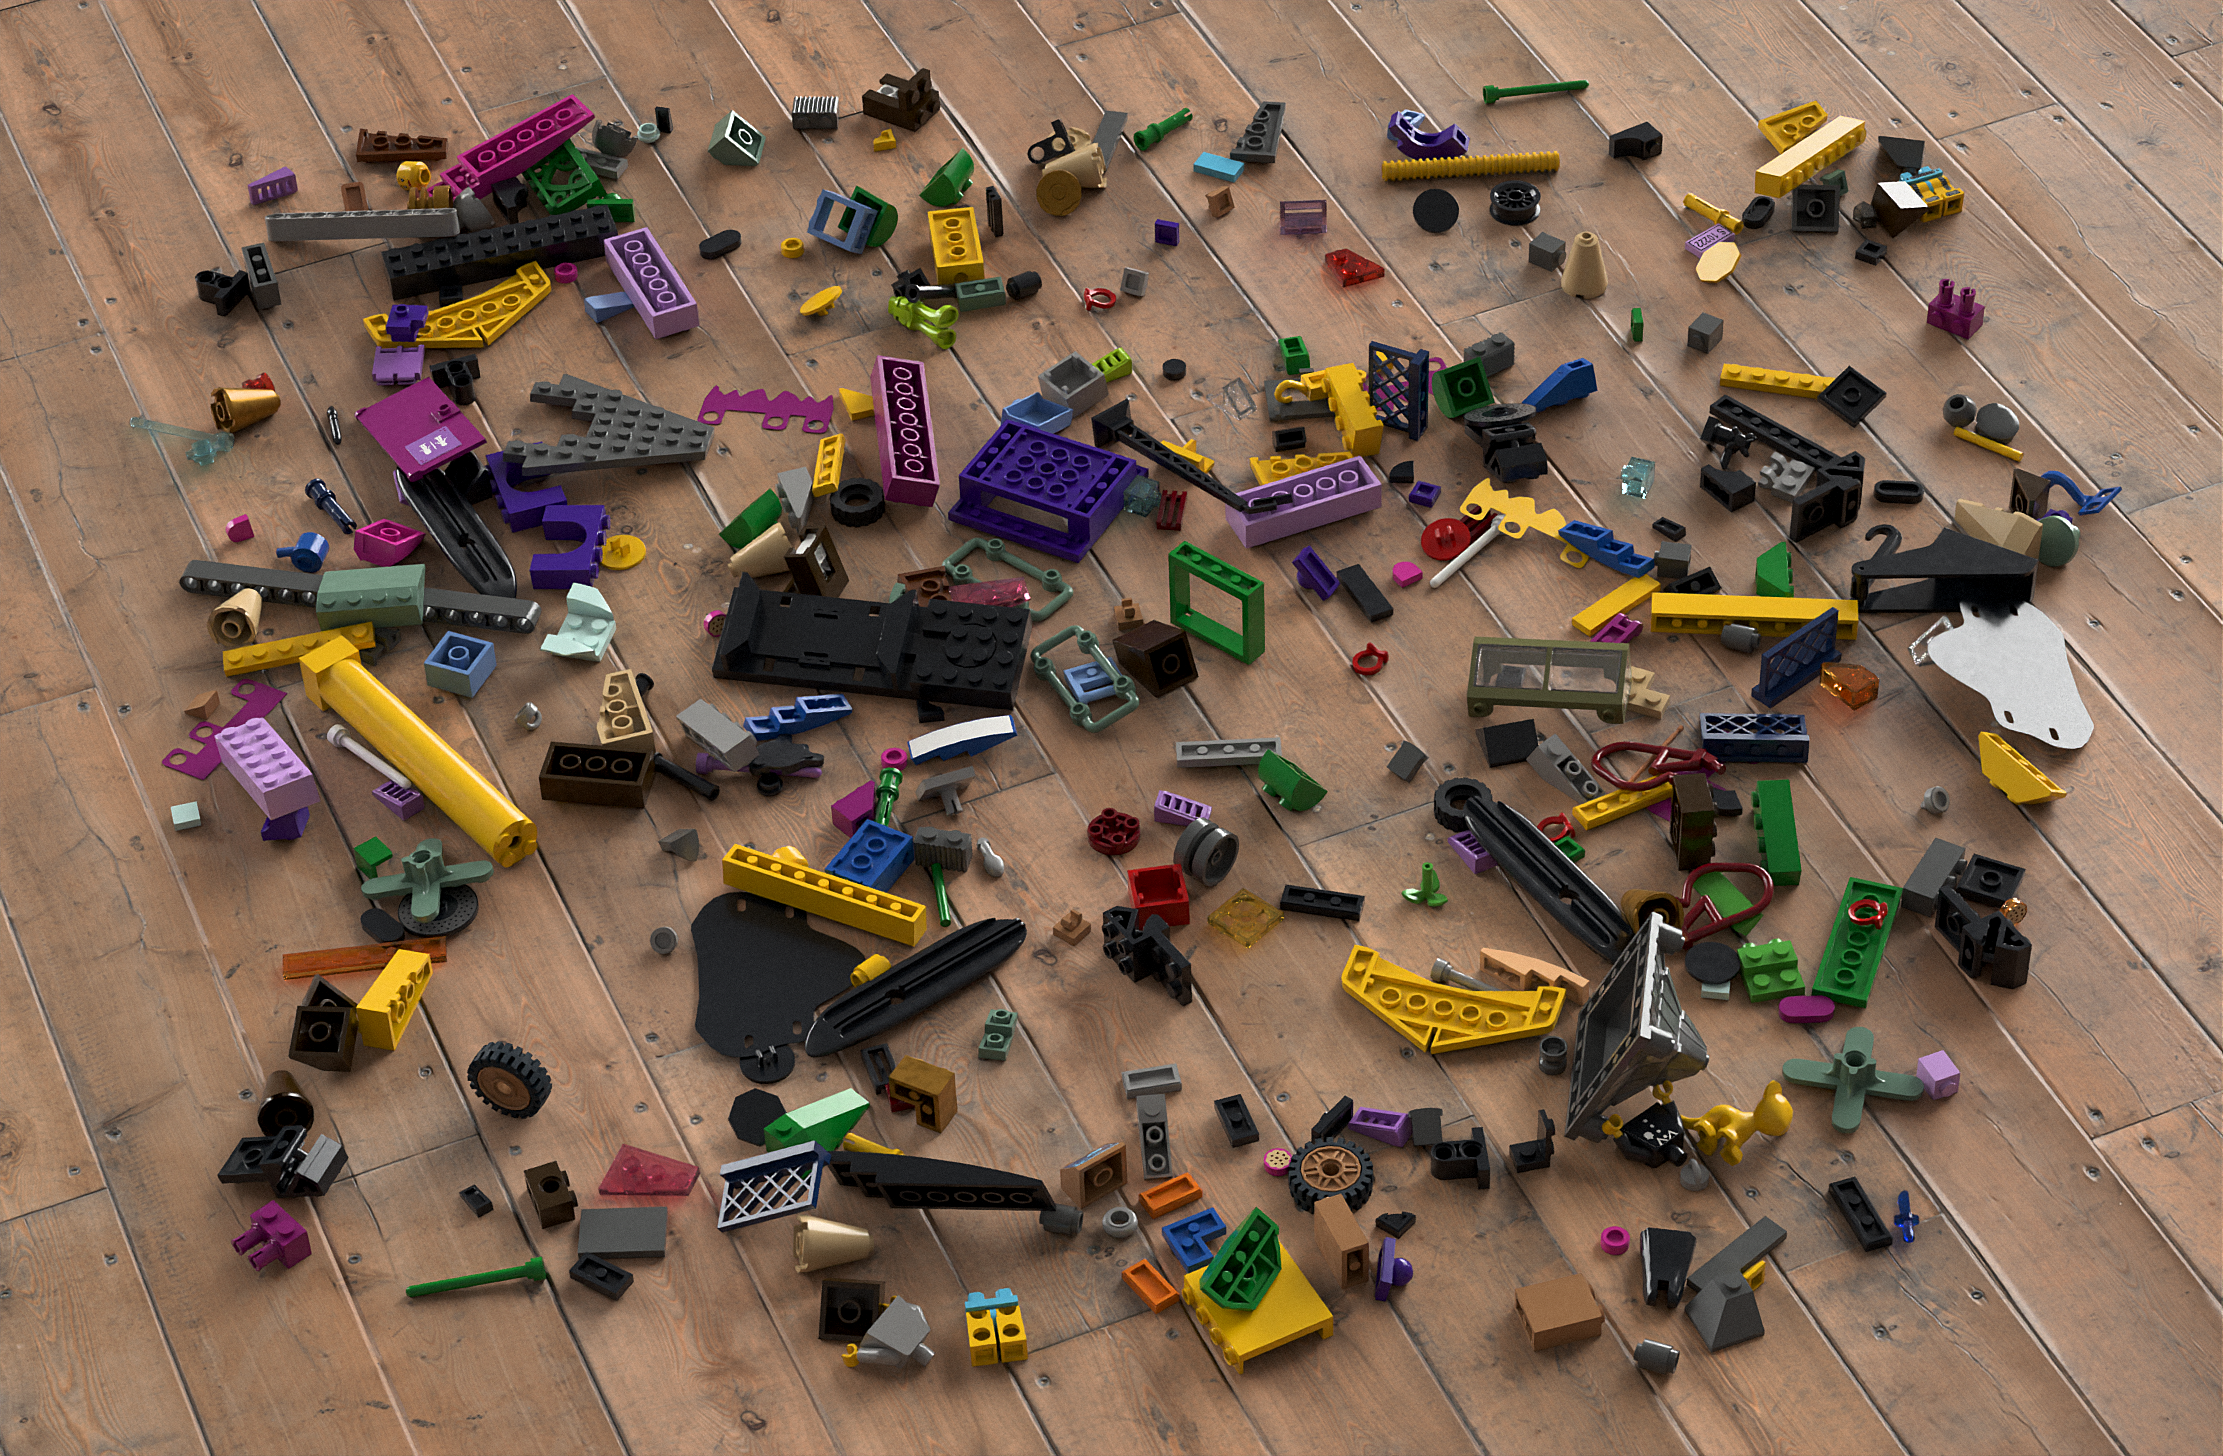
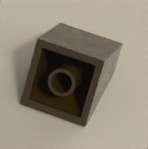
M1152 620L1112 640L1119 664L1156 698L1199 677L1185 630Z

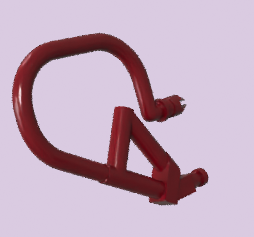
M1631 741L1609 744L1595 752L1591 759L1592 770L1598 776L1619 789L1632 792L1651 790L1667 782L1672 785L1673 776L1679 775L1674 772L1698 771L1703 767L1709 771L1714 770L1719 775H1723L1726 772V766L1720 764L1718 758L1708 753L1707 749L1698 748L1695 752ZM1623 750L1655 754L1658 756L1649 767L1648 772L1653 776L1662 775L1646 782H1627L1604 769L1600 765V761L1611 753ZM1668 758H1675V759H1680V760H1686V761H1678V762L1665 763Z
M1708 863L1693 870L1684 882L1682 898L1675 897L1682 904V908L1690 906L1692 888L1696 880L1711 872L1752 873L1763 881L1764 894L1756 905L1727 918L1721 917L1709 895H1703L1684 917L1681 930L1682 936L1685 937V942L1682 949L1688 950L1693 947L1694 942L1764 911L1770 904L1774 891L1773 880L1769 873L1760 866L1750 863ZM1706 911L1712 923L1688 933L1687 930Z

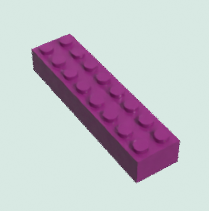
M877 355L870 380L885 500L895 503L900 502L933 507L940 481L924 362Z

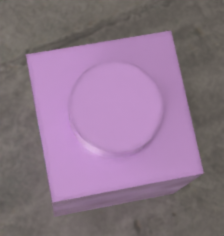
M1944 1050L1918 1059L1916 1077L1922 1080L1924 1089L1932 1100L1948 1097L1958 1092L1960 1072Z

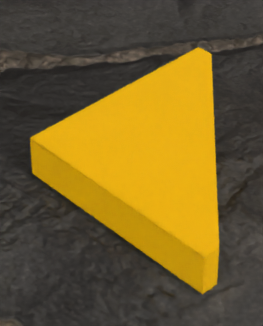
M839 388V396L852 421L875 415L872 396Z

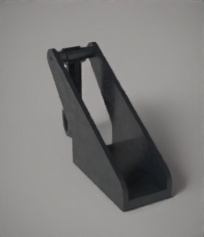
M1882 524L1868 530L1865 540L1870 541L1876 535L1883 534L1887 536L1871 559L1856 562L1851 568L1853 577L1851 579V598L1849 600H1858V613H1960L1959 604L1963 599L1989 601L1999 598H2013L2030 604L2034 599L2039 560L1945 527L1931 545L1895 553L1901 545L1902 535L1894 526ZM1928 578L1920 582L1869 593V588L1876 579ZM2009 604L2010 612H2017L2016 607ZM1975 606L1970 607L1972 612H1978Z

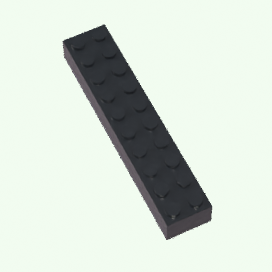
M602 205L559 215H550L545 218L527 220L521 223L507 224L502 227L483 229L478 232L459 234L454 237L436 239L421 244L416 243L411 246L392 248L382 251L381 255L385 276L395 301L438 292L439 287L466 286L516 275V269L534 261L538 263L541 269L556 267L561 263H575L606 256L604 240L618 236V231L608 206Z

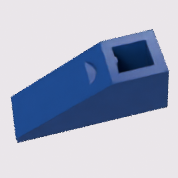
M1581 358L1560 365L1522 401V404L1533 405L1536 407L1537 412H1542L1546 410V407L1552 405H1564L1568 400L1588 397L1590 393L1598 391L1593 364Z

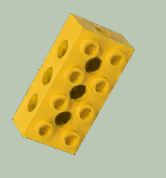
M967 207L927 212L929 237L938 285L985 279L984 262L974 208Z

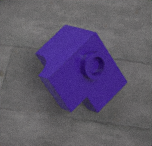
M392 305L386 324V332L391 335L392 342H415L419 328H424L429 314L428 306Z
M308 807L273 820L267 817L261 830L263 841L301 838L310 817Z

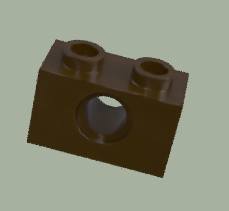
M557 1161L524 1170L526 1188L542 1229L575 1220L574 1207H578L577 1198L574 1190H568L567 1187H570L568 1175L565 1170L560 1171Z

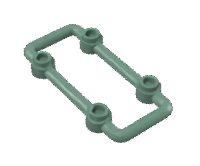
M973 538L942 562V566H945L946 574L953 577V583L956 586H970L1006 607L1030 609L1032 621L1046 619L1073 596L1072 587L1062 582V576L1057 570L1049 569L1044 572L1006 551L1005 544L1000 539L987 541L983 538ZM975 548H981L986 551V557L989 560H1003L1042 581L1044 590L1048 592L1060 591L1062 593L1040 611H1035L1029 608V602L1024 596L1016 595L1011 598L974 578L969 566L960 564L954 567L953 565Z
M1073 625L1032 650L1030 658L1035 664L1034 671L1037 678L1043 681L1047 680L1069 707L1072 722L1077 726H1084L1088 732L1098 733L1136 710L1139 706V698L1135 693L1136 688L1132 679L1125 675L1121 676L1099 649V641L1091 631H1084L1082 627ZM1074 635L1078 638L1077 644L1080 651L1084 654H1091L1114 682L1113 688L1116 696L1129 701L1095 723L1091 720L1092 714L1089 707L1082 702H1077L1055 675L1056 668L1052 660L1047 657H1041V655Z

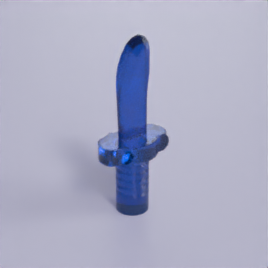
M1904 1190L1898 1196L1900 1214L1895 1215L1893 1219L1896 1226L1902 1227L1904 1242L1911 1243L1915 1240L1913 1226L1918 1225L1920 1221L1918 1215L1911 1213L1909 1193Z

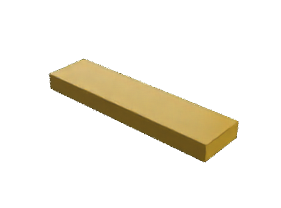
M843 433L820 440L812 485L814 497L838 491L846 442Z
M1647 574L1640 578L1634 577L1572 618V625L1591 637L1603 629L1619 613L1626 614L1650 598L1652 593L1659 592L1661 590V583Z
M1658 774V775H1656V776H1652V777L1647 778V779H1645V780H1642V781H1640V782H1646V781L1652 780V779H1654V778H1656V777H1658V776H1660V775H1662V774ZM1667 782L1654 789L1640 792L1619 789L1573 807L1572 815L1586 830H1589L1672 797V785Z

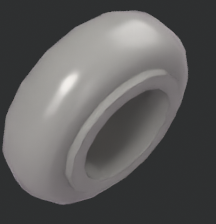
M1116 1207L1106 1212L1103 1216L1102 1225L1108 1235L1123 1238L1133 1234L1137 1229L1138 1220L1132 1210L1125 1207ZM1118 1220L1126 1221L1125 1224L1121 1225L1114 1224L1113 1222Z

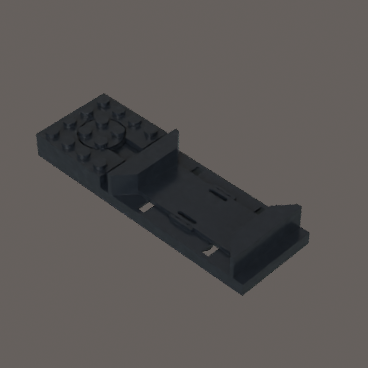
M742 572L739 587H734L714 658L712 673L713 677L718 679L911 700L924 699L930 702L1014 710L1032 632L1030 609L930 599L928 607H921L918 603L916 590L908 591L892 603L760 590L748 572ZM766 658L775 659L772 672L763 671ZM856 667L865 668L862 681L853 680Z

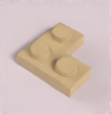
M1631 666L1632 686L1627 710L1661 719L1670 703V695L1649 690L1654 681V672Z

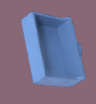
M1036 392L1023 399H1016L1011 405L1003 408L1001 425L1006 419L1054 434L1071 425L1073 409L1043 399L1041 394Z

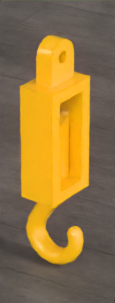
M1325 370L1301 375L1300 382L1294 380L1281 382L1275 389V399L1283 404L1292 402L1293 398L1291 396L1282 397V393L1287 388H1294L1300 391L1309 401L1328 398V393L1323 392L1321 379L1325 376ZM1357 370L1363 383H1365L1366 372Z

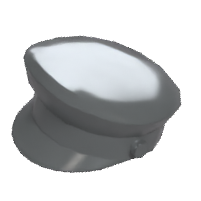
M1991 403L1978 410L1975 430L1980 436L2002 445L2012 441L2019 430V421L2011 409L1998 403Z

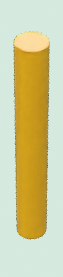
M1958 426L1954 430V436L2020 462L2023 458L2024 453Z

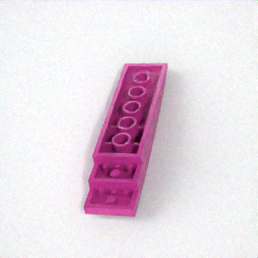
M571 94L458 155L459 164L440 173L442 181L434 186L450 185L453 202L467 187L473 190L476 198L482 199L492 193L491 184L517 177L592 121L595 115ZM434 186L427 189L429 197H433Z

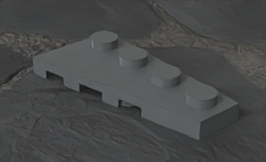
M1263 101L1253 117V122L1246 127L1244 136L1240 137L1237 141V147L1231 150V160L1275 163L1286 112L1285 102Z

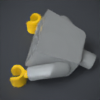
M899 1295L892 1296L890 1298L891 1304H882L884 1312L866 1332L859 1345L861 1348L858 1350L857 1346L853 1343L847 1345L846 1350L849 1355L842 1354L841 1356L844 1364L847 1367H855L860 1362L903 1368L908 1360L913 1357L926 1367L934 1357L935 1352L923 1344L931 1329L921 1307L905 1302Z

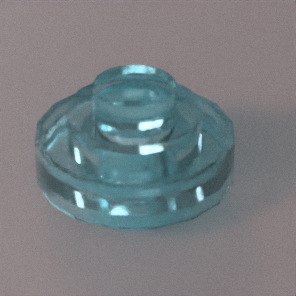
M207 438L192 443V449L186 451L185 454L187 460H194V463H200V466L214 463V458L218 456L217 452L222 449L219 442L211 443L210 439Z

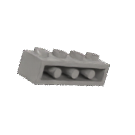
M699 699L676 716L687 737L734 773L743 766L750 764L754 758L760 755L755 746L757 740L750 731L745 732L738 722L733 723L726 713L721 714L712 703L709 705L702 699Z

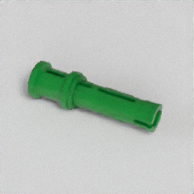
M1183 108L1158 124H1149L1146 130L1135 132L1133 136L1135 145L1142 151L1147 150L1152 143L1161 142L1164 135L1192 121V113L1185 117L1184 115L1189 113L1190 110Z
M891 767L884 768L880 772L879 778L881 783L876 789L878 802L873 820L887 827L889 826L893 803L899 798L898 787L903 781L901 771Z

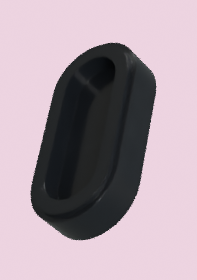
M1767 196L1754 198L1742 214L1744 226L1749 229L1763 227L1774 213V200Z
M725 230L703 240L699 244L700 255L705 259H715L737 249L742 244L741 234L736 230Z
M1882 480L1874 485L1873 495L1876 500L1883 503L1916 504L1923 500L1924 488L1921 484L1914 481Z
M373 908L361 915L362 929L382 946L388 948L396 947L404 941L405 933L403 926L384 910Z

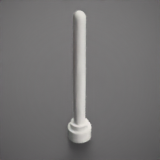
M1499 513L1492 520L1491 528L1432 578L1430 581L1431 587H1439L1497 535L1505 534L1498 529V525L1505 517V514ZM1507 522L1505 524V529L1508 532L1514 527V522Z
M340 724L330 728L327 739L331 744L336 747H346L402 788L408 789L411 787V781L351 739L348 729Z

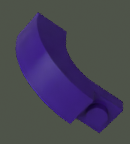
M1399 111L1391 115L1389 129L1392 135L1398 138L1397 149L1412 159H1422L1423 161L1426 158H1429V160H1433V158L1440 160L1441 157L1444 160L1447 157L1454 159V157H1460L1468 151L1470 138L1456 123L1439 133H1425L1416 129Z

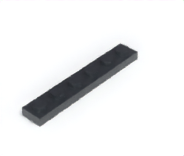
M1726 394L1710 405V414L1747 434L1752 433L1759 441L1796 461L1814 467L1816 472L1823 466L1841 458L1837 454Z

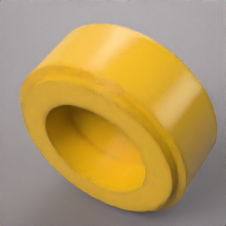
M788 238L781 243V253L786 258H798L804 254V243L798 238Z

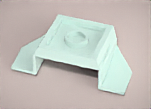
M573 583L566 597L568 614L557 636L548 634L540 650L556 656L600 662L616 631L613 613L598 589Z

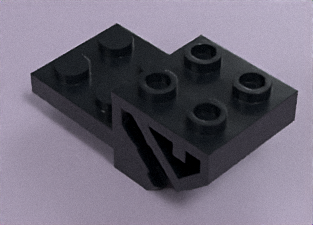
M1529 422L1491 427L1465 424V434L1483 448V467L1501 482L1514 483L1516 479H1537L1540 475L1548 474L1545 451L1542 443L1534 444L1537 433L1535 427Z
M1854 451L1823 466L1817 471L1816 488L1793 499L1789 536L1792 541L1797 543L1832 524L1841 529L1855 522L1862 498L1865 458Z
M1949 885L1939 888L1935 928L1959 952L1958 966L1969 978L1977 979L1981 975L1985 962L1993 964L1990 985L2015 989L2027 984L2032 950L2030 940L2023 936L2015 928L2012 921L2007 919L2000 911L1980 918L1979 914L1972 910L1963 900L1962 896L1956 893Z
M1115 906L1103 912V951L1107 958H1112L1118 965L1121 973L1127 975L1134 983L1152 975L1156 982H1160L1167 989L1169 996L1176 999L1182 1006L1191 1003V963L1170 942V927L1159 915L1151 914V917L1146 921L1145 927L1143 926L1144 931L1139 930L1138 909Z
M301 1125L283 1126L277 1136L242 1138L217 1176L222 1184L268 1181L277 1198L325 1196L349 1157L341 1144L323 1134L319 1136L310 1152L307 1153L301 1149L305 1144L307 1129Z

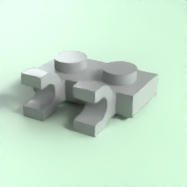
M1774 452L1770 457V461L1774 463L1770 467L1764 466L1760 475L1763 477L1758 482V486L1772 489L1771 495L1792 503L1793 499L1800 495L1813 477L1815 468L1794 459L1787 463L1783 455Z

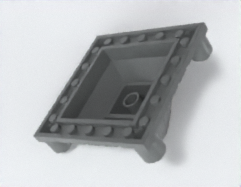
M1655 912L1650 914L1578 1013L1564 1133L1566 1138L1575 1141L1580 1136L1595 1143H1599L1602 1139L1606 1140L1609 1135L1603 1132L1602 1124L1609 1120V1118L1602 1115V1113L1610 1105L1615 1106L1652 1085H1662L1665 1080L1675 1082L1694 1076L1700 1070H1705L1708 1065L1710 1056L1707 1054V1046L1686 1012L1682 1010L1669 968L1665 967V954L1672 956L1675 952L1679 953L1684 945L1685 937L1682 936L1681 929L1664 923L1663 916Z

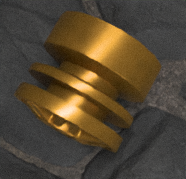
M450 185L434 186L433 197H429L426 187H421V197H419L417 187L410 188L407 209L453 208V195Z

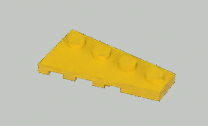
M1351 452L1319 453L1315 458L1302 454L1295 455V459H1281V456H1270V460L1258 461V457L1249 458V465L1259 485L1262 486L1353 458Z

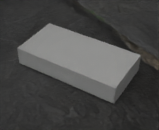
M1176 1063L1121 1072L1127 1099L1142 1095L1182 1090V1083Z

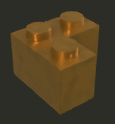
M905 1055L889 1076L890 1096L915 1105L917 1125L942 1133L958 1111L955 1073L946 1068H940L921 1059Z

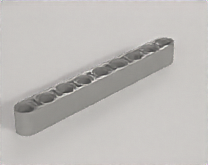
M454 208L275 213L265 216L269 241L447 237L460 233L457 210Z

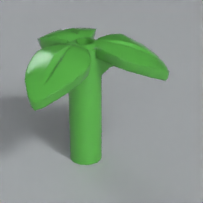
M1429 862L1422 865L1421 890L1406 889L1401 893L1407 901L1415 904L1422 903L1424 899H1427L1428 906L1433 907L1448 902V898L1445 895L1435 893L1440 888V882L1437 873L1433 869V865Z

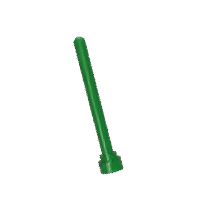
M1587 80L1502 89L1494 87V85L1483 86V99L1485 104L1495 103L1496 100L1503 97L1586 89L1589 86V82Z
M543 1257L530 1258V1261L525 1262L524 1266L412 1285L406 1288V1295L408 1297H417L523 1277L534 1279V1281L545 1280L546 1273Z

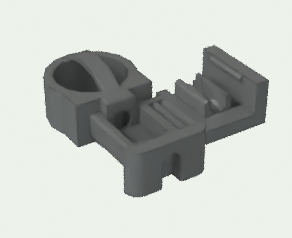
M384 627L374 628L376 647L359 650L361 661L376 666V657L385 647L386 651H390L401 641L399 628L396 631Z

